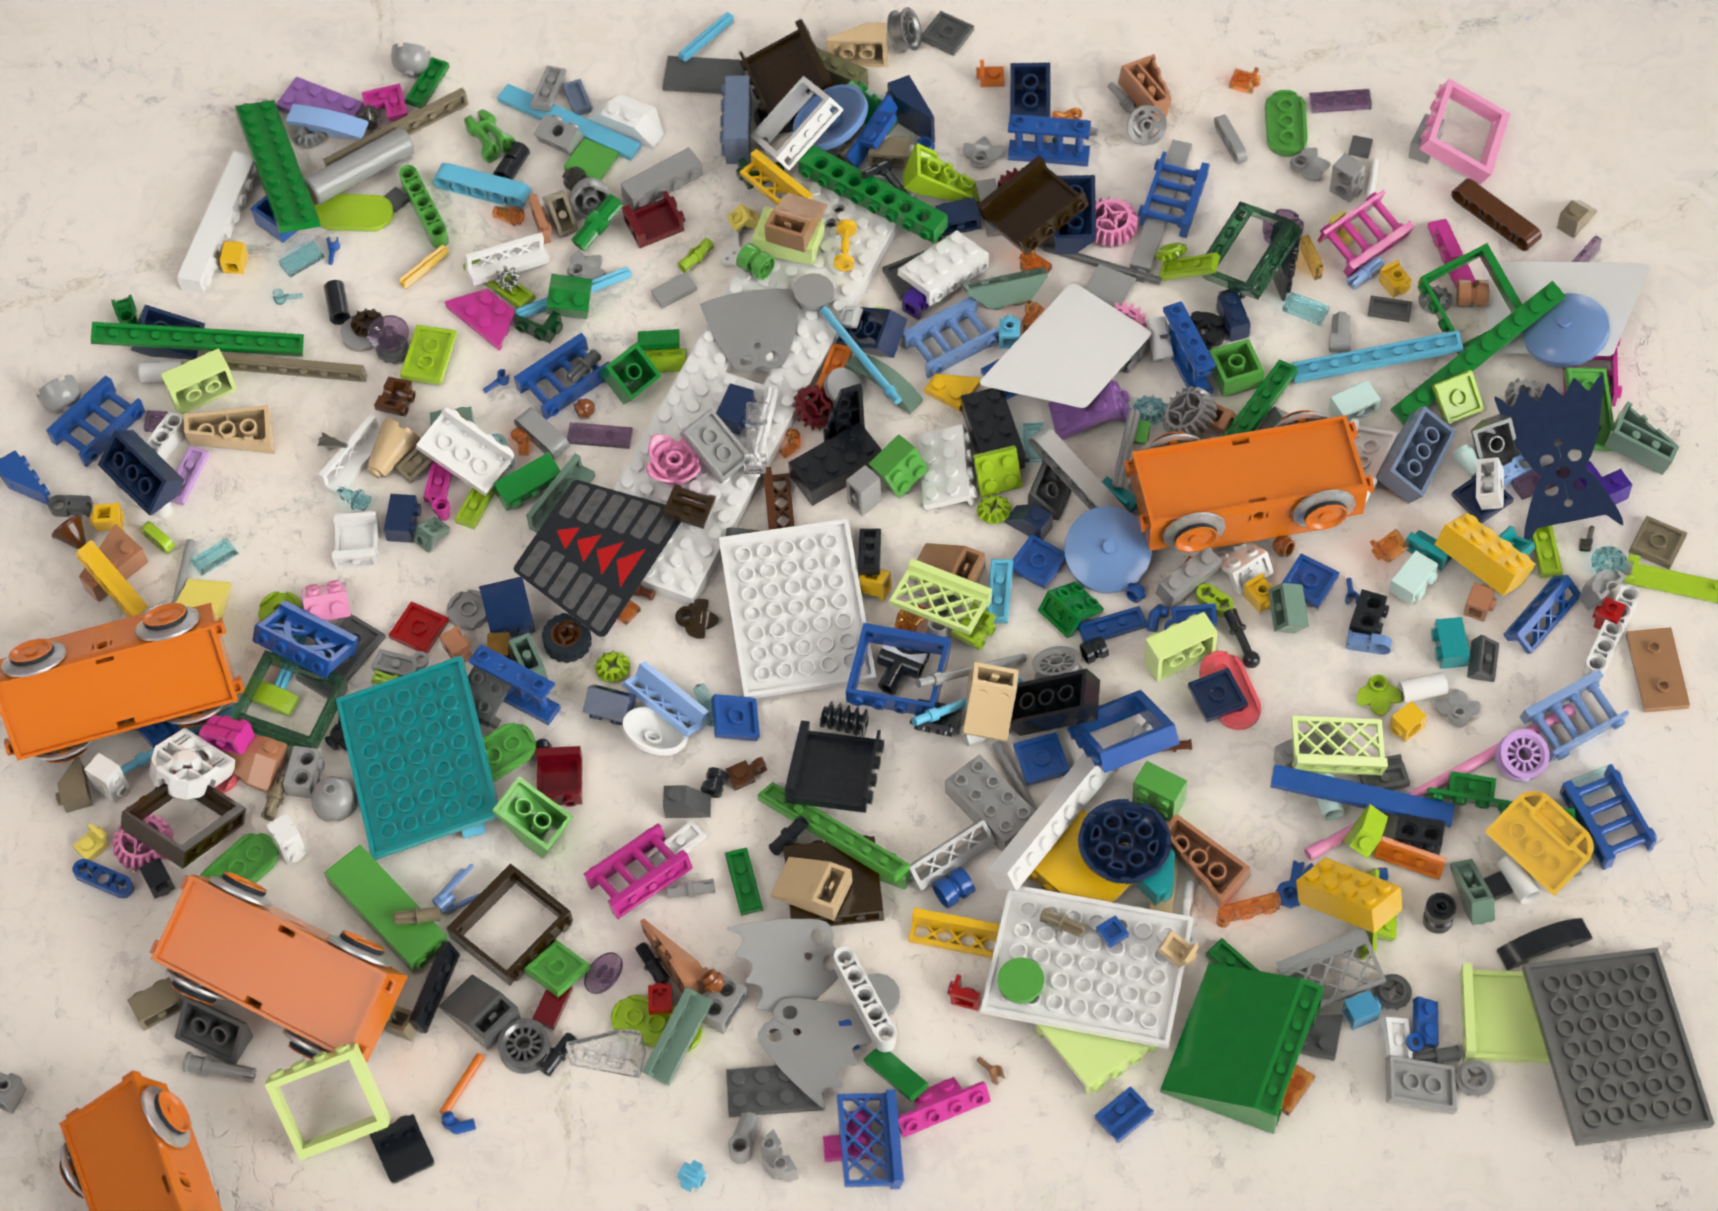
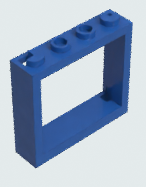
M863 623L845 691L846 702L855 706L864 705L877 710L887 709L899 714L909 713L917 716L925 713L930 708H937L942 685L933 686L930 702L857 690L869 643L941 655L937 672L944 673L946 672L951 652V638Z
M1142 690L1100 705L1097 721L1067 727L1071 740L1074 739L1078 748H1082L1087 758L1090 757L1094 765L1099 766L1104 773L1180 744L1175 724ZM1140 714L1154 728L1104 749L1090 734V732Z

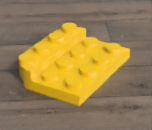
M1529 791L1519 795L1485 831L1488 836L1553 896L1577 874L1593 854V840L1588 831L1550 796L1540 791Z

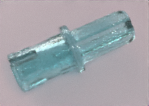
M704 683L697 684L693 688L699 704L710 711L706 720L707 725L714 726L711 696Z

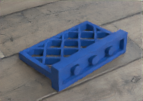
M886 1090L885 1093L837 1094L844 1187L890 1186V1189H900L904 1182L896 1090ZM879 1100L880 1109L875 1114L865 1106L868 1101ZM843 1101H852L858 1108L850 1114L843 1108ZM861 1109L871 1117L865 1125L854 1117ZM849 1121L860 1128L854 1136H851L845 1130V1126ZM873 1121H876L882 1127V1132L878 1136L867 1128ZM862 1132L873 1140L867 1148L856 1140ZM852 1143L862 1151L856 1159L847 1153V1148ZM875 1143L884 1149V1154L880 1159L869 1151ZM864 1155H867L875 1162L869 1170H866L858 1163ZM854 1166L864 1174L860 1180L849 1179V1171ZM879 1166L886 1172V1179H877L871 1172Z

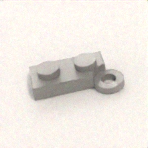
M379 649L372 664V670H379L389 675L397 674L403 676L427 667L430 659L425 652H417L410 657ZM418 658L425 659L422 663L417 662Z

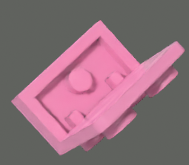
M332 580L327 582V585L318 586V584H310L301 590L305 611L325 621L351 616L345 582Z

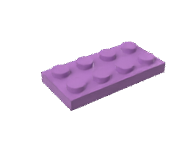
M297 76L276 103L278 110L288 114L293 104L332 110L358 117L364 109L362 101Z

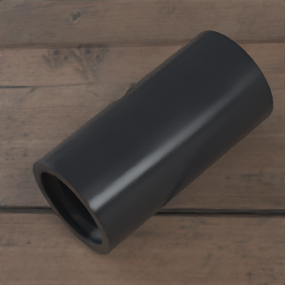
M513 142L493 174L513 180L530 155L529 148L521 142Z
M330 280L324 284L329 319L331 323L341 325L350 318L345 286L340 280Z

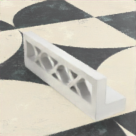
M541 232L465 255L466 274L473 286L549 263V256L544 249V236ZM537 241V245L528 247L531 243ZM519 247L515 252L510 253L513 248ZM500 253L497 257L491 259L494 254ZM481 259L478 263L472 264L473 260Z
M371 414L346 442L348 447L341 448L318 474L323 489L340 498L368 465L380 430L375 416Z

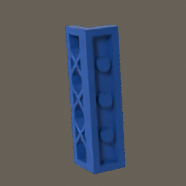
M1557 575L1549 580L1504 632L1503 635L1507 641H1518L1527 654L1534 652L1579 599L1581 592L1569 575ZM1567 588L1573 594L1569 600H1565V590ZM1558 602V613L1552 615V605ZM1546 617V627L1543 630H1539L1540 619ZM1529 632H1533V642L1531 644L1525 639Z

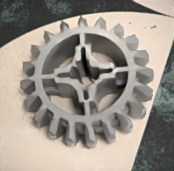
M1190 386L1189 389L1183 387L1181 393L1176 391V396L1174 398L1170 397L1171 401L1165 404L1166 409L1162 411L1163 417L1161 420L1164 430L1168 433L1184 432L1203 437V432H1209L1208 427L1214 425L1212 419L1217 417L1215 412L1218 409L1214 398L1209 392L1199 387Z

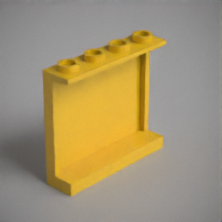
M1083 809L1028 878L1033 882L1039 883L1043 890L1114 902L1132 884H1119L1107 881L1092 872L1083 861L1078 848L1079 831L1084 818L1088 814Z

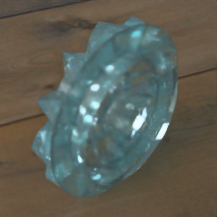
M1144 394L1141 399L1137 398L1133 409L1140 411L1139 420L1149 421L1151 425L1162 421V411L1166 409V403L1162 401V398H1156L1154 394L1148 397ZM1152 405L1153 409L1148 414L1147 408Z
M1612 546L1598 548L1591 558L1592 568L1597 573L1604 569L1614 572L1621 571L1623 573L1627 566L1625 554ZM1606 558L1609 562H1613L1612 568L1608 564H1604Z

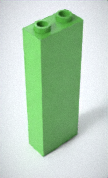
M360 844L324 872L327 882L412 973L424 968L429 960L437 955L442 942L448 941L446 934L433 921L422 922L420 925H417V923L395 925L394 912L414 910L416 907L421 908Z

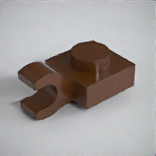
M759 757L750 765L744 760L725 770L736 791L756 782L754 776L766 772L767 768L763 757Z

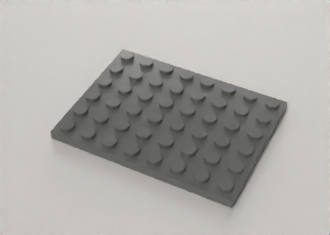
M1658 947L1523 965L1524 978L1575 1146L1712 1128L1715 1123Z

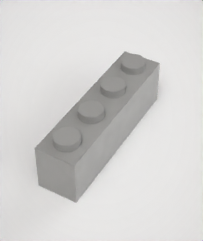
M688 147L620 183L622 196L633 210L647 206L663 198L664 191H667L669 194L703 175L702 162Z

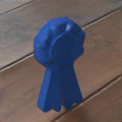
M1293 861L1290 880L1280 883L1276 889L1275 896L1280 905L1289 909L1301 905L1298 901L1296 880L1314 866L1313 863H1310L1302 873L1305 863Z

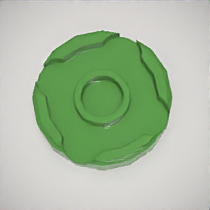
M1019 957L1003 964L998 973L997 983L1000 993L1012 1003L1025 1004L1032 1002L1042 993L1045 978L1043 970L1038 963L1028 958Z

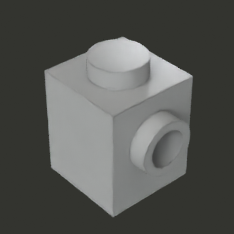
M0 1072V1109L12 1114L27 1090L22 1082L23 1079L16 1074L10 1073L7 1075Z

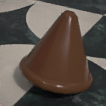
M77 514L67 519L52 532L51 537L78 550L87 544L82 515Z

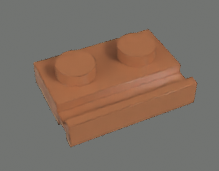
M536 194L530 195L528 197L538 232L543 234L544 244L551 242L549 234L553 232L550 222H546L544 206L541 207Z

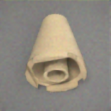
M387 417L382 422L367 465L370 469L369 473L378 479L386 477L416 448V444L420 441V437L408 427L403 428L399 426L400 423Z

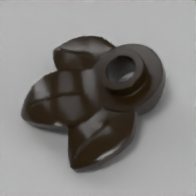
M695 599L694 603L679 608L675 614L677 624L685 627L686 633L696 639L705 638V629L714 627L719 622V618L707 610L709 600ZM684 616H689V617H690V618L687 619V620H684V619H683Z

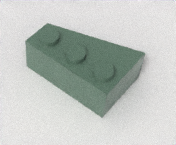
M1627 401L1619 412L1604 445L1663 475L1672 464L1679 446L1659 428L1656 430L1647 422L1648 418L1644 414L1642 416L1639 415L1632 408L1633 405Z

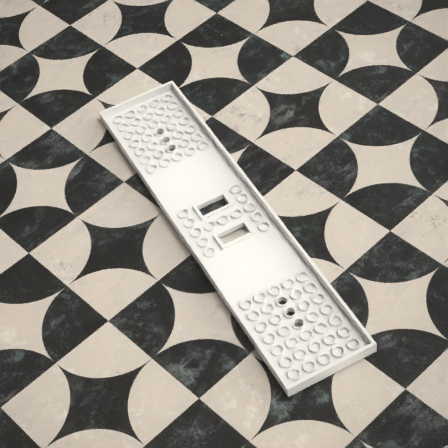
M845 142L825 152L835 156V153L843 147ZM868 154L858 168L862 171L871 168L868 163ZM797 165L791 177L812 193L813 200L828 204L822 216L825 234L813 266L775 258L774 268L764 280H759L752 276L750 272L739 268L724 295L762 289H793L794 284L800 277L811 273L821 274L828 277L833 283L835 289L834 300L827 305V308L839 321L844 306H858L901 226L887 221L878 214L871 213L868 209L854 204L843 196H838L834 191L826 187L823 188L810 179L804 178L799 174V166ZM892 168L891 172L903 185L904 169ZM873 175L874 177L891 185L885 176ZM907 190L911 196L917 197L918 194ZM781 193L779 199H784L787 194ZM837 208L844 209V211H841L840 213H837L834 210ZM842 219H850L857 224L856 234L848 237L850 244L847 254L854 258V268L850 271H839L833 266L834 257L843 254L841 252V241L844 236L839 235L836 231L837 222ZM828 223L835 224V226L831 228L826 227ZM799 305L796 332L787 360L778 368L768 369L761 366L757 368L770 373L763 385L728 373L732 365L718 346L707 323L613 490L666 505L673 488L669 484L653 479L646 471L647 463L651 462L648 446L652 435L663 434L670 436L677 442L682 439L680 433L712 408L715 413L717 412L730 383L753 389L754 397L757 399L755 410L749 414L747 427L742 429L740 435L733 433L751 456L766 389L769 386L778 389L761 473L758 478L749 477L748 470L751 461L749 460L720 484L700 460L699 465L701 469L698 475L695 476L696 478L681 485L682 488L703 495L716 496L714 507L710 512L704 529L683 522L680 523L641 582L644 588L655 590L657 595L687 606L690 603H694L695 599L700 598L721 559L719 537L726 535V528H738L764 480L763 467H771L798 415L793 414L796 408L792 407V404L795 402L794 396L798 394L800 389L811 385L812 388L815 386L832 344L837 342L838 333L821 314L820 310L809 311ZM759 343L754 344L755 349H759L761 347V344ZM774 351L766 354V360L769 362H775L779 358L778 353ZM743 355L740 358V363L750 365L753 362V358L750 355ZM682 497V498H684V499H687V500H690V501H693V502H696V503L705 505L704 503L697 502V501H694V500H691V499Z

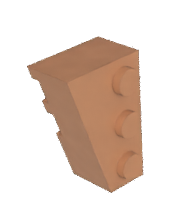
M1155 54L1123 65L1118 84L1138 107L1143 105L1156 106L1166 117L1171 103V96L1165 81L1162 80L1161 70L1156 64ZM1151 111L1157 120L1160 119L1156 112ZM1151 116L1148 117L1152 122L1154 121Z
M117 524L114 525L99 547L100 551L125 580L148 563L143 548ZM84 568L79 575L82 585L97 602H100L108 594Z

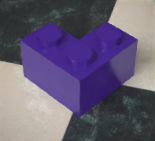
M1591 461L1587 463L1586 470L1598 479L1615 505L1629 498L1633 484L1621 469L1602 477ZM1578 478L1573 482V487L1576 490H1583L1587 486V482L1583 478Z

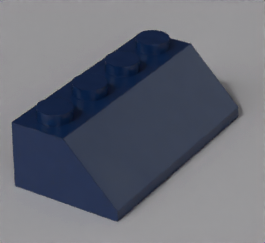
M1095 175L1058 176L1078 193L1083 191L1089 206L1055 232V254H1076L1096 240Z
M114 430L98 463V466L148 515L155 514L176 498L185 481L134 430Z

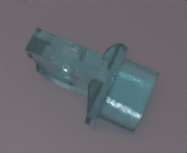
M341 486L337 489L341 499L351 504L352 510L360 509L365 511L371 502V496L364 494L362 489H358L355 492Z

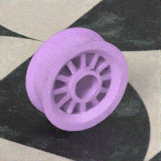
M1527 729L1515 730L1499 742L1495 752L1496 764L1501 773L1516 782H1527L1540 775L1546 769L1550 756L1545 740L1536 732ZM1519 751L1526 755V760H1522L1519 757Z

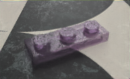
M1370 89L1309 93L1311 113L1368 110L1372 108Z

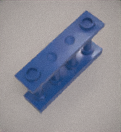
M1010 114L1008 133H1015V140L1010 139L1008 160L1031 162L1040 155L1045 160V163L1088 167L1090 146L1083 145V139H1089L1091 120ZM1023 134L1035 135V141H1024ZM1043 135L1055 136V143L1043 142ZM1063 137L1075 138V144H1063Z
M1163 151L1161 158H1157L1155 161L1154 170H1156L1146 202L1144 205H1140L1138 216L1141 217L1140 226L1144 225L1146 217L1177 225L1180 228L1179 236L1187 238L1208 176L1210 164L1202 162L1200 170L1176 166L1165 162L1167 152ZM1162 170L1193 178V181L1196 182L1194 185L1188 186L1160 178ZM1157 186L1186 193L1190 199L1181 201L1156 194L1155 190ZM1151 201L1183 209L1182 212H1185V214L1178 217L1149 209Z
M582 333L514 376L516 389L521 394L530 390L543 404L541 405V410L546 420L556 416L562 409L598 385L606 382L598 371L606 366L609 361L602 366L596 363L591 368L593 372L585 377L582 376L569 388H566L553 374L560 368H564L569 372L574 367L570 363L577 357L583 359L588 354L587 339ZM543 379H547L559 394L549 399L536 384Z
M105 375L57 419L46 432L54 445L58 446L62 441H66L80 451L78 455L83 466L87 467L106 449L114 430H127L146 411L139 398L130 404L117 395L112 379ZM107 399H110L124 409L117 418L100 407ZM92 413L97 414L109 423L102 432L85 421ZM77 427H81L95 437L87 446L70 435Z
M482 644L479 645L468 660L470 664L511 685V689L503 701L548 726L560 711V704L546 697L555 686V682Z
M1613 764L1607 766L1604 778L1581 787L1575 786L1572 780H1569L1562 784L1559 792L1568 808H1575L1576 821L1590 834L1594 845L1593 853L1603 870L1612 867L1616 854L1642 843L1649 852L1653 850L1657 842L1655 831L1647 825L1625 787L1621 773L1615 770ZM1609 785L1616 795L1591 807L1586 806L1582 799V796ZM1620 804L1627 816L1603 826L1597 825L1593 819V815ZM1630 824L1634 826L1638 833L1637 836L1613 846L1608 845L1604 838L1605 834Z

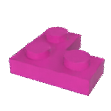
M400 83L361 92L366 112L386 108L389 122L397 121L408 115Z
M860 1110L854 1116L863 1125L870 1120V1116L863 1110ZM851 1121L846 1125L847 1132L851 1136H854L860 1130ZM864 1132L856 1139L865 1148L872 1142L871 1138ZM840 1135L823 1136L825 1162L842 1161ZM853 1143L847 1148V1153L854 1159L862 1153ZM864 1155L861 1159H870V1158H869L867 1155Z

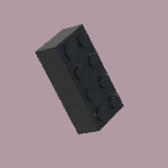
M990 388L961 395V412L967 430L971 434L975 453L980 454L1015 445L1019 468H1025V451L1003 390Z
M859 422L788 462L789 476L813 506L847 487L846 480L866 465L872 470L869 463L882 449Z
M1086 668L1017 683L1010 729L1019 736L1097 721L1100 679Z

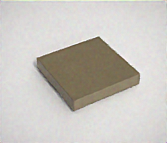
M1646 516L1629 549V553L1639 555L1643 559L1670 570L1688 533Z

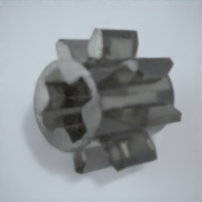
M366 105L362 107L361 112H357L358 118L368 121L367 130L376 129L378 123H382L380 109H376L373 105Z
M577 166L570 167L569 170L566 169L562 176L564 178V186L570 191L580 180L587 177L586 172Z
M504 265L502 271H495L498 276L494 282L500 283L499 289L503 290L506 286L508 291H512L514 285L519 286L517 281L521 275L514 273L516 271L515 267L510 268L508 271V267ZM507 275H510L511 278L508 279V282L504 281V278H507Z

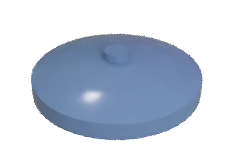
M844 84L822 90L843 111L813 143V146L823 151L835 148L851 138L862 126L867 116L868 102L861 90L855 86ZM814 95L800 109L794 120L793 133L822 102L819 96ZM832 106L829 111L832 113L836 108Z
M1566 293V298L1523 331L1524 343L1531 356L1537 361L1552 367H1572L1585 363L1595 357L1608 340L1610 326L1604 308L1594 299L1581 294Z
M1112 506L1097 507L1079 516L1071 525L1064 543L1065 562L1072 576L1085 588L1098 593L1111 594L1122 592L1129 587V583H1137L1145 574L1152 556V550L1149 551L1145 533L1141 532L1138 518L1129 511Z

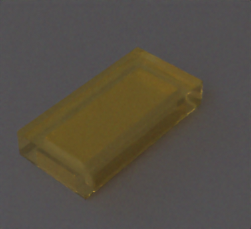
M1301 236L1300 250L1314 280L1321 279L1323 273L1322 261L1310 236Z

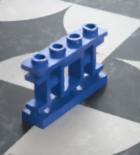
M1180 301L1163 307V313L1169 322L1168 328L1174 354L1172 361L1187 389L1190 386L1199 387L1213 395L1214 389L1206 375L1211 374L1210 369L1215 368V363L1183 302Z

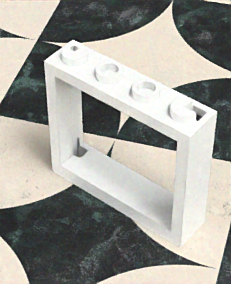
M803 76L750 137L786 169L790 170L839 116L843 109L830 96ZM815 93L822 99V102L781 148L776 151L769 143ZM833 106L836 109L831 113L829 109ZM787 156L791 158L788 163L784 161Z

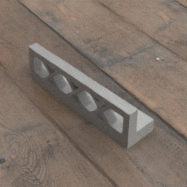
M983 818L979 819L911 863L909 872L912 878L909 881L912 887L920 891L924 890L995 844L996 841ZM981 827L984 832L973 838L974 830ZM957 841H966L965 844L954 850ZM940 852L948 853L935 863L937 854ZM922 864L929 865L928 868L917 874L915 868Z

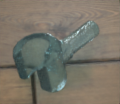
M282 289L273 290V299L278 305L284 304L289 299L303 298L302 293L284 294Z

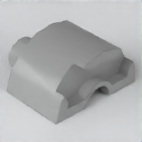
M1607 569L1598 572L1583 586L1582 593L1579 595L1581 603L1589 611L1627 576L1621 571L1614 572Z
M773 1129L763 1138L761 1143V1154L765 1170L774 1179L787 1180V1182L799 1179L797 1168L789 1155H782V1142Z

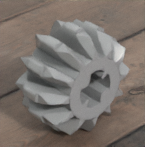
M1527 377L1524 381L1517 378L1515 382H1510L1505 390L1506 403L1512 407L1521 389H1524L1534 400L1538 401L1541 397L1540 386H1535V380L1528 382Z

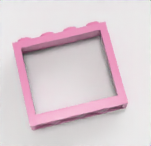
M1448 79L1443 85L1440 84L1435 92L1436 98L1430 106L1431 114L1425 121L1426 129L1420 136L1422 141L1419 150L1481 184L1492 174L1510 113ZM1449 98L1492 122L1480 162L1436 138Z

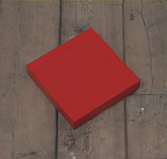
M411 601L389 633V639L418 652L428 654L449 623V618Z

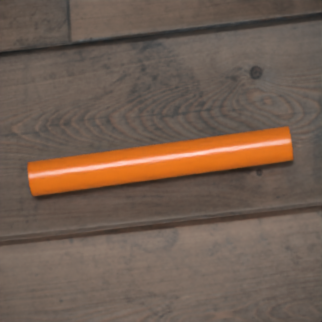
M476 1053L440 1109L439 1113L441 1115L452 1110L485 1057L482 1054Z

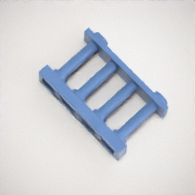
M971 296L904 330L902 345L906 350L915 346L927 361L925 364L927 378L935 374H941L947 368L986 348H991L999 342V329L997 327L989 331L975 315L977 313V301ZM969 319L980 333V336L970 340L958 323ZM951 328L962 342V345L952 349L940 332ZM933 337L945 354L934 358L922 341Z
M1600 669L1528 707L1520 715V719L1524 724L1530 721L1536 723L1554 751L1549 756V762L1556 758L1558 761L1564 759L1570 754V750L1610 728L1616 730L1626 723L1624 720L1629 715V712L1626 710L1617 715L1599 688V682L1604 677ZM1586 690L1589 693L1591 692L1610 720L1599 725L1580 698L1582 696L1581 693ZM1568 700L1570 703L1573 702L1591 730L1580 735L1562 709V703ZM1548 711L1555 713L1572 738V741L1562 746L1544 720V713Z

